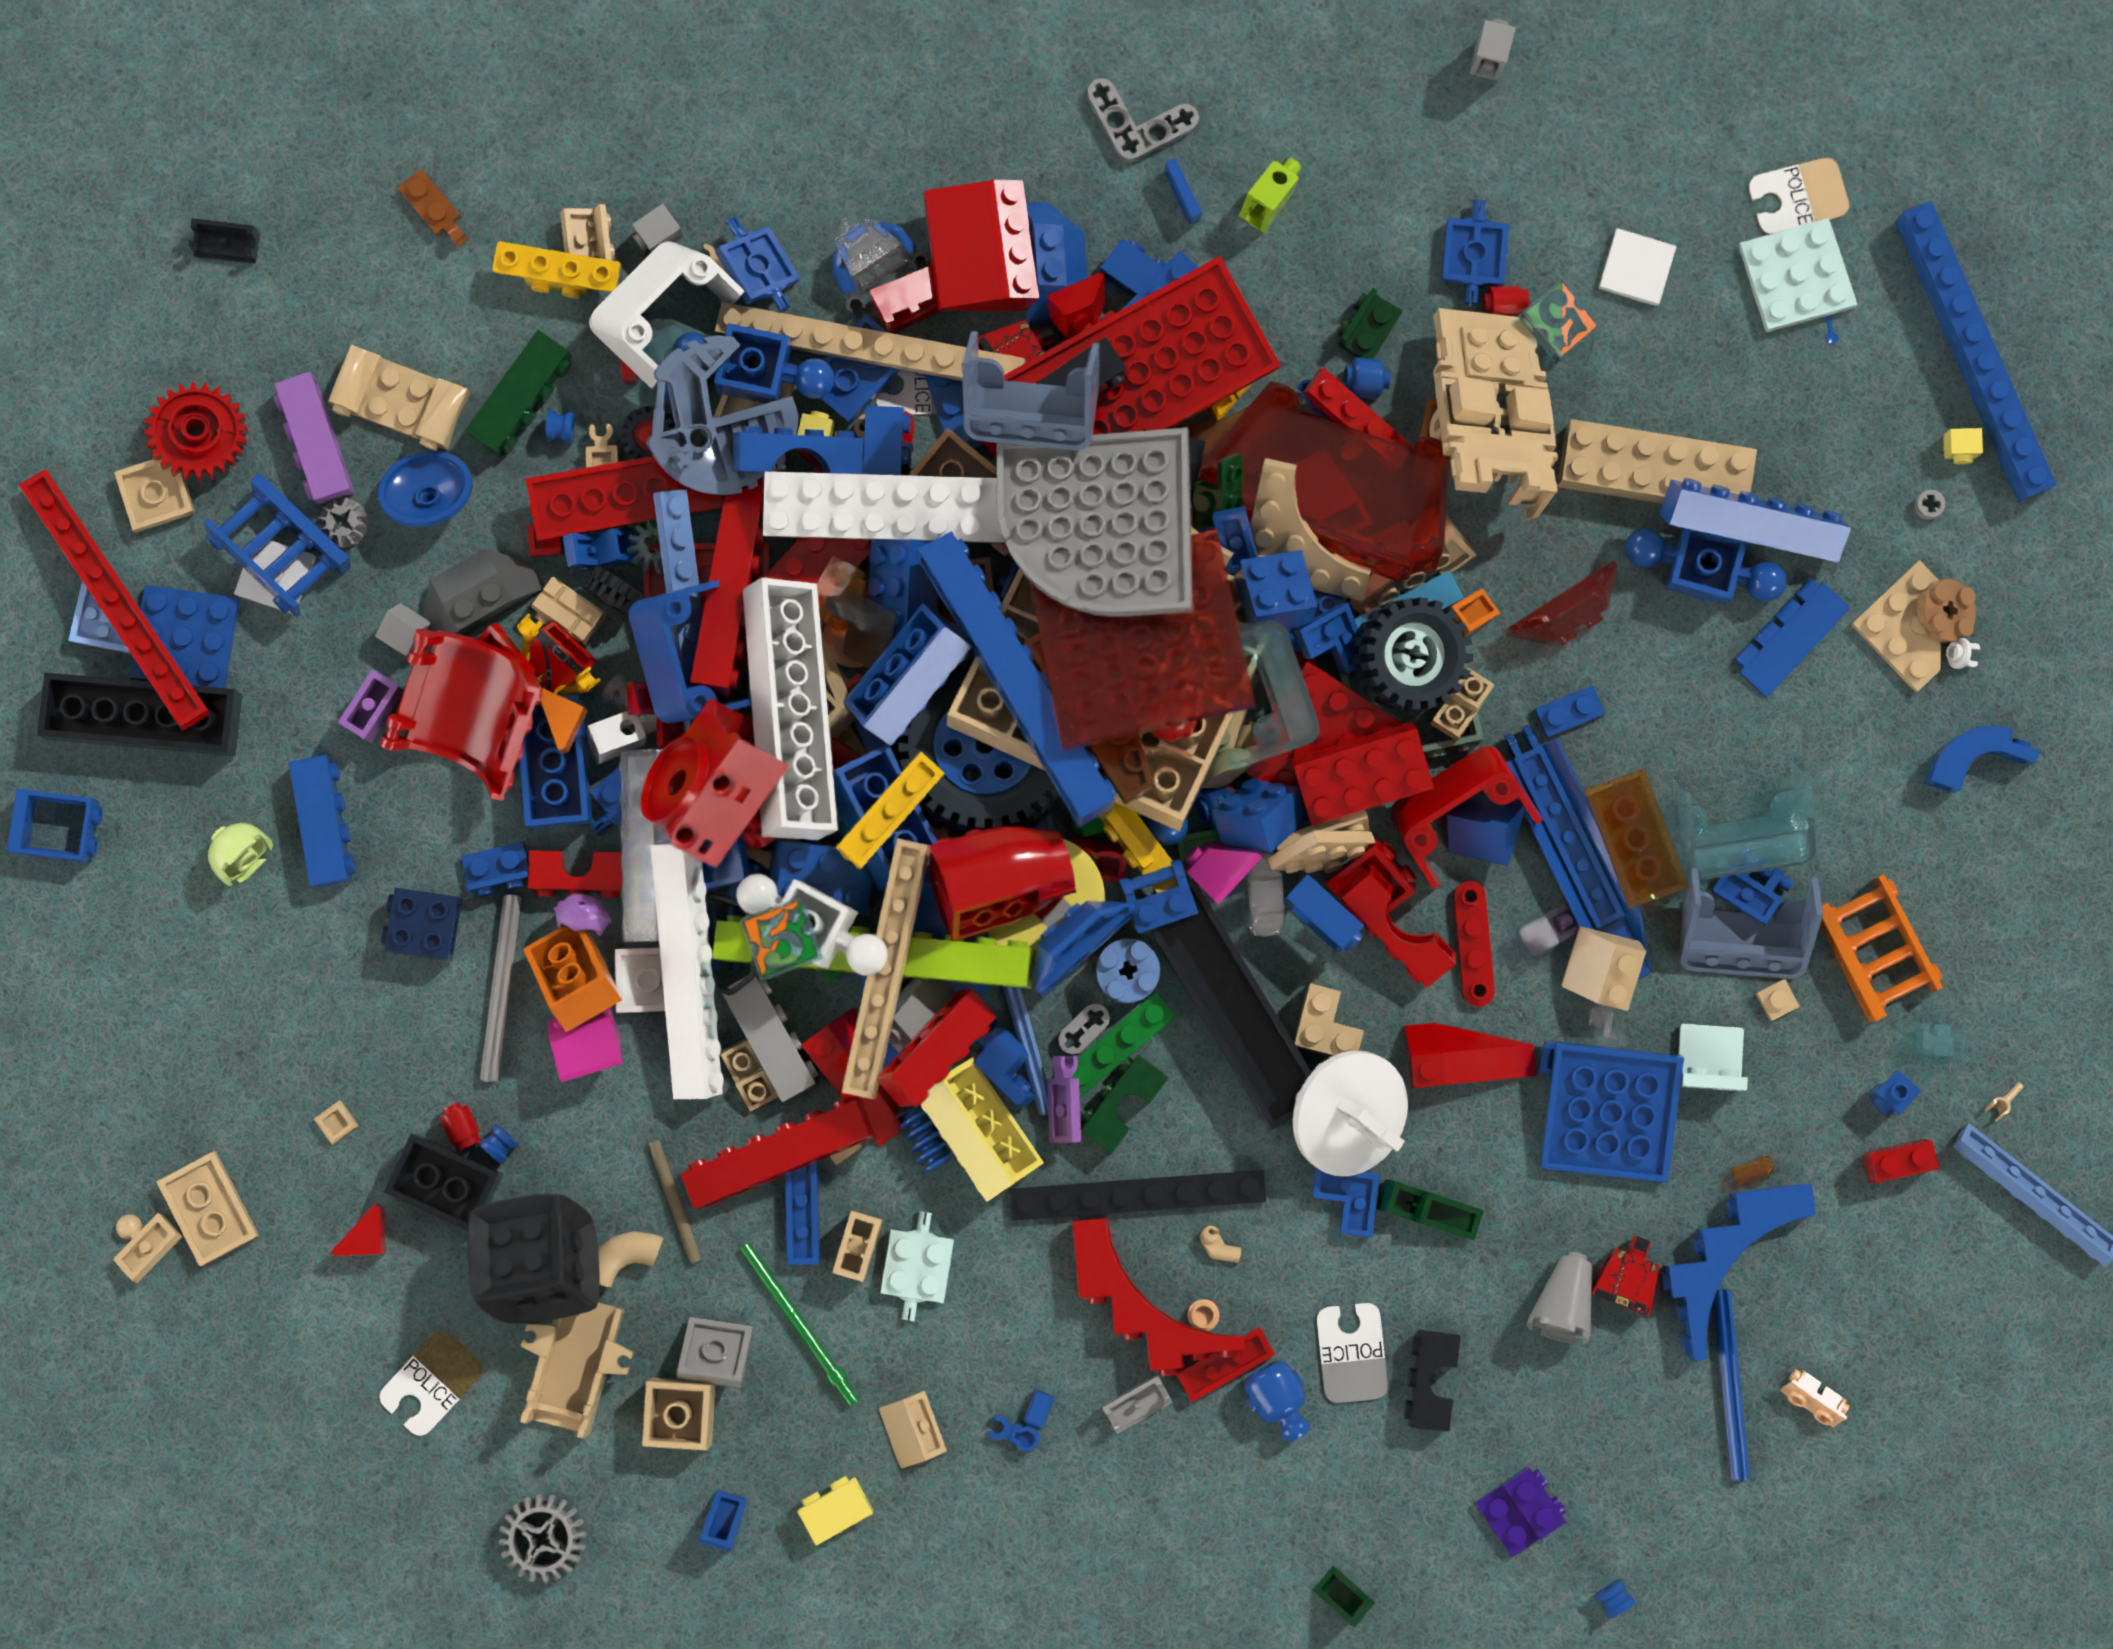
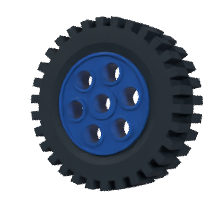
M968 664L967 672L962 674L959 666L955 667L945 684L934 692L927 701L924 710L916 714L908 724L905 733L899 738L898 764L902 771L919 752H922L945 773L918 803L926 818L929 815L933 818L932 825L940 830L945 825L948 827V834L954 837L957 836L958 831L965 832L966 834L972 830L983 831L996 827L1026 828L1028 823L1035 826L1040 822L1042 813L1047 815L1051 811L1053 801L1057 802L1060 794L1045 770L992 747L993 750L990 753L982 754L976 747L983 742L947 726L948 712L972 664ZM949 746H956L961 750V753L958 756H949L944 750ZM1005 768L1012 775L1007 779H1001L994 772L997 769ZM971 770L977 772L980 778L970 782L964 779L963 774Z

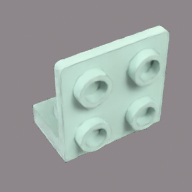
M1681 1024L1679 1028L1678 1055L1684 1057L1680 1087L1746 1091L1748 1078L1742 1077L1744 1029L1738 1027Z

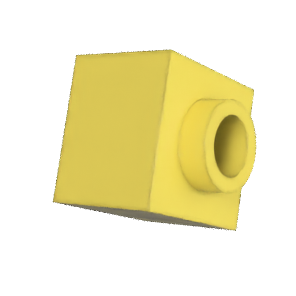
M811 411L810 415L802 413L797 435H805V429L824 430V436L832 437L835 425L833 420L829 419V415L823 412Z
M1982 428L1950 429L1943 435L1944 459H1954V464L1973 463V459H1976L1983 453Z

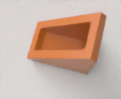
M1483 588L1450 607L1457 613L1453 621H1463L1467 627L1461 631L1462 637L1469 636L1500 614Z
M542 688L541 703L557 748L562 754L567 753L588 711L583 706Z

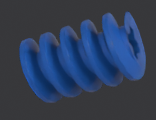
M921 1104L895 1116L896 1118H906L900 1125L901 1130L911 1129L910 1133L905 1137L906 1140L917 1141L911 1148L912 1153L922 1152V1155L916 1160L917 1164H928L922 1171V1174L950 1161L954 1155L951 1149L945 1150L947 1142L943 1138H939V1130L937 1127H934L933 1121L922 1109Z

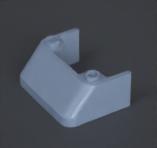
M971 331L962 362L964 430L969 437L978 441L1075 451L1086 449L1090 445L1099 388V343H1093L1087 368L1072 370L1068 374L1065 387L1005 381L1003 367L997 361L988 358H978V332Z
M1691 868L1682 902L1679 954L1680 963L1683 968L1695 972L1795 979L1806 972L1823 917L1818 878L1811 879L1805 900L1789 899L1783 901L1777 907L1776 914L1772 915L1766 926H1763L1741 912L1714 910L1715 902L1713 896L1707 892L1700 891L1698 868Z

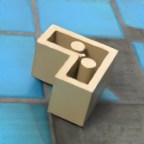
M1311 983L1307 986L1293 1043L1297 1048L1330 1057L1347 1051L1359 1050L1364 1030L1333 1022L1341 991Z

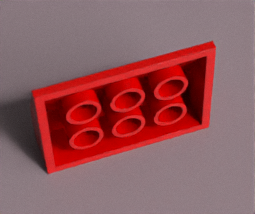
M989 180L925 190L923 192L938 309L940 311H1027L1039 299L1023 181Z

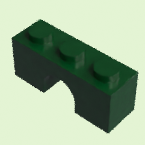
M1140 1055L1135 1060L1131 1057L1127 1058L1118 1070L1123 1076L1116 1085L1109 1082L1099 1096L1103 1100L1096 1111L1090 1107L1080 1121L1084 1125L1081 1132L1109 1154L1113 1153L1130 1130L1128 1126L1121 1122L1117 1115L1119 1101L1127 1095H1136L1150 1103L1169 1078Z

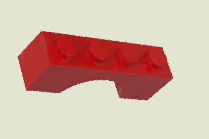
M1370 864L1343 887L1342 904L1352 915L1357 914L1364 921L1363 925L1372 937L1376 938L1378 936L1386 944L1385 949L1394 960L1400 959L1407 966L1406 971L1415 982L1421 981L1428 988L1456 965V953L1435 931L1416 935L1401 930L1393 923L1387 910V905L1392 897L1393 886Z

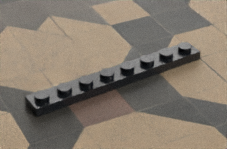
M1264 1170L1011 1188L1010 1199L1013 1221L1266 1202Z

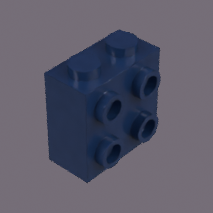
M395 887L394 894H389L386 911L390 913L389 925L383 927L381 943L385 945V951L453 962L463 899L457 896Z

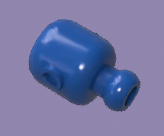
M1279 1360L1262 1367L1246 1378L1244 1388L1248 1396L1245 1398L1253 1413H1257L1261 1420L1267 1423L1278 1421L1281 1426V1436L1288 1443L1310 1431L1308 1420L1302 1417L1298 1411L1304 1405L1305 1394L1302 1389L1304 1383L1296 1369L1292 1371L1286 1362Z

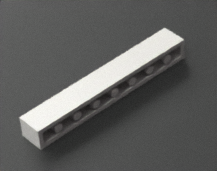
M672 842L650 845L673 1099H707L723 1094V1075L720 1068L719 1055L721 1047L717 1035L718 1014L714 1001L715 982L712 977L711 968L712 949L709 945V917L706 912V885L703 879V861L677 849Z

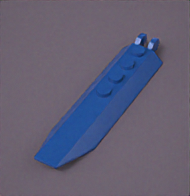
M1527 724L1521 727V731L1531 750L1522 754L1515 737L1510 733L1504 735L1505 743L1514 758L1507 761V763L1544 820L1536 824L1526 808L1524 815L1578 926L1640 941L1646 950V955L1638 979L1650 974L1651 967L1641 908L1558 739L1555 738L1540 746L1532 729ZM1517 798L1518 803L1524 805L1520 798Z

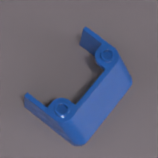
M718 579L638 600L629 610V621L656 717L664 723L673 724L696 719L710 698L717 701L715 693L709 687L703 685L686 687L670 626L683 623L690 616L691 603L689 594L719 587ZM748 696L721 704L734 710L751 705V699Z

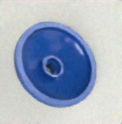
M422 451L402 458L386 471L379 484L378 498L384 513L393 521L410 527L432 526L450 519L466 505L471 496L473 482L468 467L460 458L443 451Z

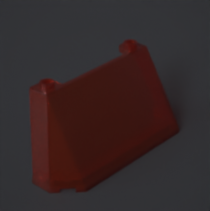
M1270 381L1202 462L1198 481L1204 480L1218 485V461L1236 452L1243 455L1242 497L1243 506H1245L1250 525L1265 458L1297 465L1295 490L1299 513L1302 520L1306 521L1310 529L1317 536L1318 543L1331 554L1336 553L1348 561L1370 568L1372 573L1397 582L1410 578V575L1422 571L1425 574L1435 572L1445 546L1449 456L1443 455L1442 441L1437 438L1421 437L1415 442L1413 449L1297 409L1299 405L1298 394L1287 385Z

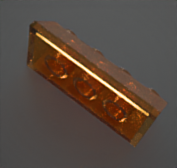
M1644 768L1584 790L1629 909L1689 888Z

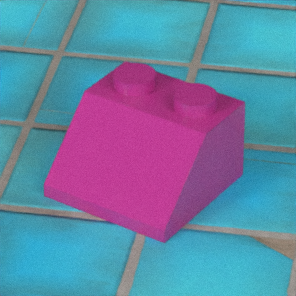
M611 1008L604 1010L568 1032L564 1030L556 1017L548 1021V1036L561 1082L623 1064L620 1034Z

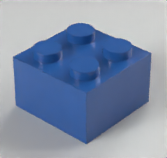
M1302 550L1240 560L1234 579L1250 634L1312 623L1318 606Z
M1259 779L1245 781L1238 790L1225 798L1223 803L1212 811L1221 844L1271 853L1308 820L1299 787L1283 783L1260 782Z

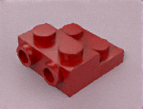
M1375 838L1376 843L1366 848L1365 854L1351 859L1350 862L1326 880V884L1342 901L1343 887L1372 864L1393 886L1392 897L1387 905L1388 913H1390L1416 893V883L1414 881L1417 880V877L1408 865L1405 864L1401 867L1394 859L1397 856L1396 852L1388 842L1384 841L1381 844ZM1357 914L1354 915L1359 922L1364 923Z

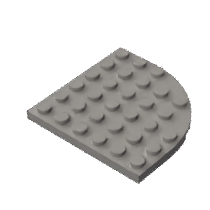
M1187 428L1092 435L1090 445L1086 449L1079 451L997 443V508L1001 532L1014 561L1024 575L1038 589L1063 605L1095 615L1139 616L1193 612L1189 432Z

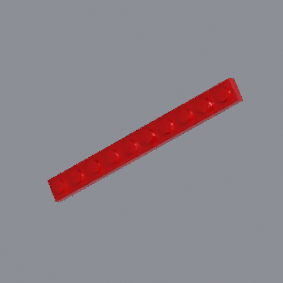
M44 469L18 484L182 731L210 715L208 709L48 471Z

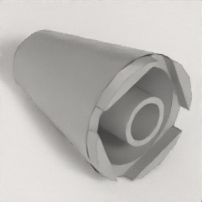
M1569 1252L1568 1255L1561 1256L1528 1317L1526 1324L1528 1329L1533 1331L1534 1326L1542 1329L1540 1335L1564 1343L1576 1344L1577 1338L1583 1339V1344L1589 1342L1591 1335L1592 1264L1587 1261V1256L1577 1252Z

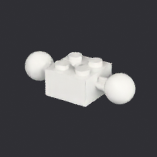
M752 874L740 882L736 893L737 901L744 911L752 915H759L800 900L806 919V924H804L802 929L804 934L811 935L818 957L808 960L809 962L818 967L828 969L839 950L846 954L849 966L858 974L873 975L885 966L888 958L887 947L879 937L872 934H862L854 937L848 933L858 914L854 909L796 879L793 880L784 898L778 895L775 883L765 875ZM797 907L793 911L788 910L789 917L787 922L791 920L794 923L797 922V918L801 916L797 912ZM784 910L780 915L772 919L764 937L771 941L785 939L790 943L791 952L800 956L803 945L798 935L791 931L781 932L772 938L769 935V930L774 928L782 919ZM809 919L815 920L814 929L810 930L811 927L807 925Z

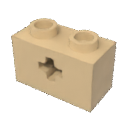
M854 1210L851 1211L832 1273L861 1282L865 1281L883 1219Z

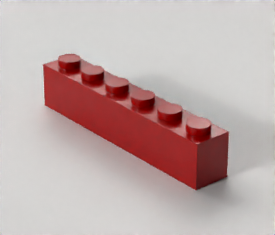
M851 1097L835 1102L833 1104L835 1109L823 1113L822 1109L805 1115V1121L794 1125L793 1122L782 1124L775 1128V1134L766 1138L764 1134L756 1135L746 1140L747 1146L737 1150L735 1146H731L717 1152L718 1158L707 1162L706 1158L688 1164L689 1170L680 1174L693 1208L703 1210L875 1138L876 1136L863 1102L858 1100L852 1101Z

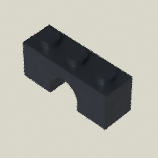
M1419 1329V1336L1413 1335L1411 1355H1416L1415 1368H1409L1407 1386L1413 1387L1411 1400H1406L1404 1405V1419H1409L1408 1425L1410 1427L1450 1432L1453 1399L1436 1396L1430 1388V1377L1439 1367H1457L1461 1335Z

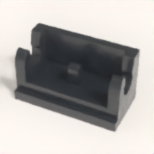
M191 218L190 227L194 231V239L189 241V247L194 252V257L256 264L260 233L254 225Z

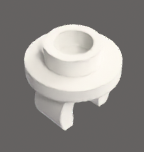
M1961 637L1960 640L1951 642L1946 651L1949 665L1956 669H1962L1965 666H1978V662L1971 661L1970 657L1971 649H1980V645L1970 643L1966 638Z

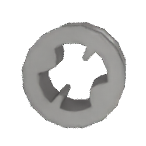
M1926 490L1915 500V511L1923 519H1934L1944 511L1945 499L1938 491ZM1927 497H1932V502L1937 503L1938 506L1932 510V513L1928 512V507L1922 505V502L1928 500Z

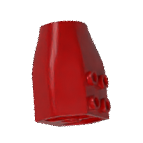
M996 827L983 831L972 830L962 837L941 839L935 842L934 845L929 846L928 877L940 917L952 941L1014 924L1043 909L1051 902L1066 895L1076 893L1074 872L1069 853L1062 836L1057 830Z

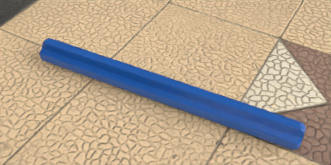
M1719 1289L1713 1302L1731 1478L1734 1481H1746L1750 1479L1732 1295L1728 1289Z

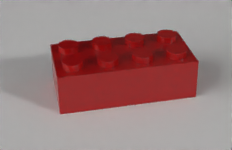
M1413 722L1290 759L1311 826L1434 789L1418 730Z

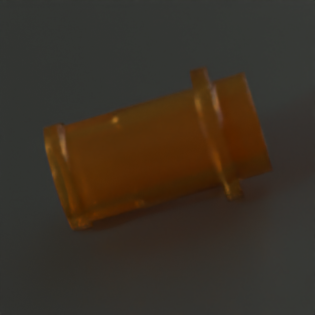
M1758 1155L1756 1160L1732 1166L1731 1170L1737 1186L1763 1177L1767 1180L1770 1178V1175L1775 1174L1770 1157Z

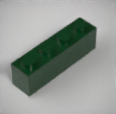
M537 330L465 430L469 437L498 457H501L504 452L510 453L518 441V438L515 436L522 426L527 428L536 416L534 409L539 402L545 403L554 391L552 384L558 376L563 378L571 368L572 362L569 360L572 356L569 350Z

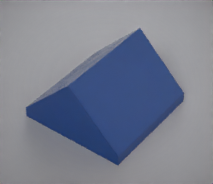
M1475 794L1451 809L1447 814L1448 851L1457 855L1508 867L1525 806L1513 802L1499 805L1492 802L1487 796Z

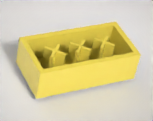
M972 1057L952 1069L942 1082L934 1084L928 1091L929 1097L921 1104V1107L931 1118L939 1130V1134L957 1157L959 1164L964 1167L974 1182L976 1189L988 1202L1044 1162L984 1073L973 1063L975 1060Z

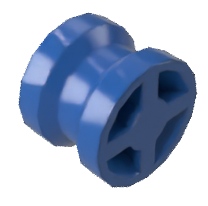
M548 411L546 418V441L563 440L565 443L572 444L575 431L574 412L560 415L556 411Z
M497 1124L492 1127L490 1136L483 1138L479 1142V1145L501 1164L507 1160L509 1151L515 1150L520 1145Z
M1622 1579L1611 1582L1595 1594L1597 1601L1603 1603L1606 1607L1605 1613L1609 1619L1622 1614L1636 1602L1633 1596L1627 1594L1624 1590L1625 1584Z

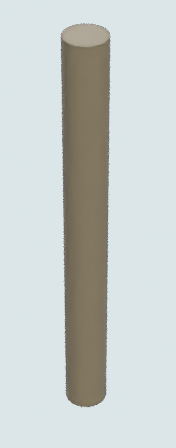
M660 1140L648 1144L688 1261L690 1264L701 1261L698 1247Z

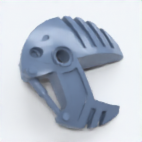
M731 336L703 337L701 339L705 342L704 344H699L696 340H692L684 344L688 350L683 352L680 348H676L661 361L654 371V378L658 380L656 408L653 414L652 435L646 441L647 447L667 474L692 490L713 495H728L741 493V487L745 485L748 490L758 486L757 480L761 477L764 481L765 472L732 471L733 433L743 432V426L762 427V433L774 434V428H792L793 435H796L798 412L793 396L713 418L706 380L740 344ZM666 383L675 427L663 432L665 414L663 407ZM695 429L700 431L703 437L699 447H695L690 441V434ZM784 453L777 459V461L774 464V466H776L777 469H779L786 460Z

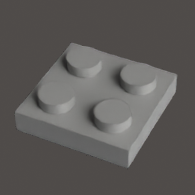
M689 1317L677 1369V1378L741 1388L753 1327Z

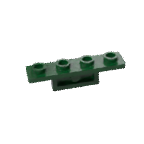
M1236 452L1218 461V485L1204 480L1193 483V528L1196 531L1215 527L1213 521L1214 512L1243 506L1244 469L1242 454Z

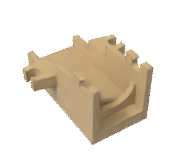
M598 1302L595 1309L583 1314L555 1319L552 1325H526L525 1331H534L536 1340L533 1343H529L523 1339L521 1347L541 1357H539L531 1389L528 1391L526 1408L523 1410L520 1422L528 1423L536 1420L577 1431V1437L585 1438L591 1434L607 1374L627 1375L630 1367H621L618 1360L622 1355L632 1359L634 1354L633 1351L616 1343L625 1309Z

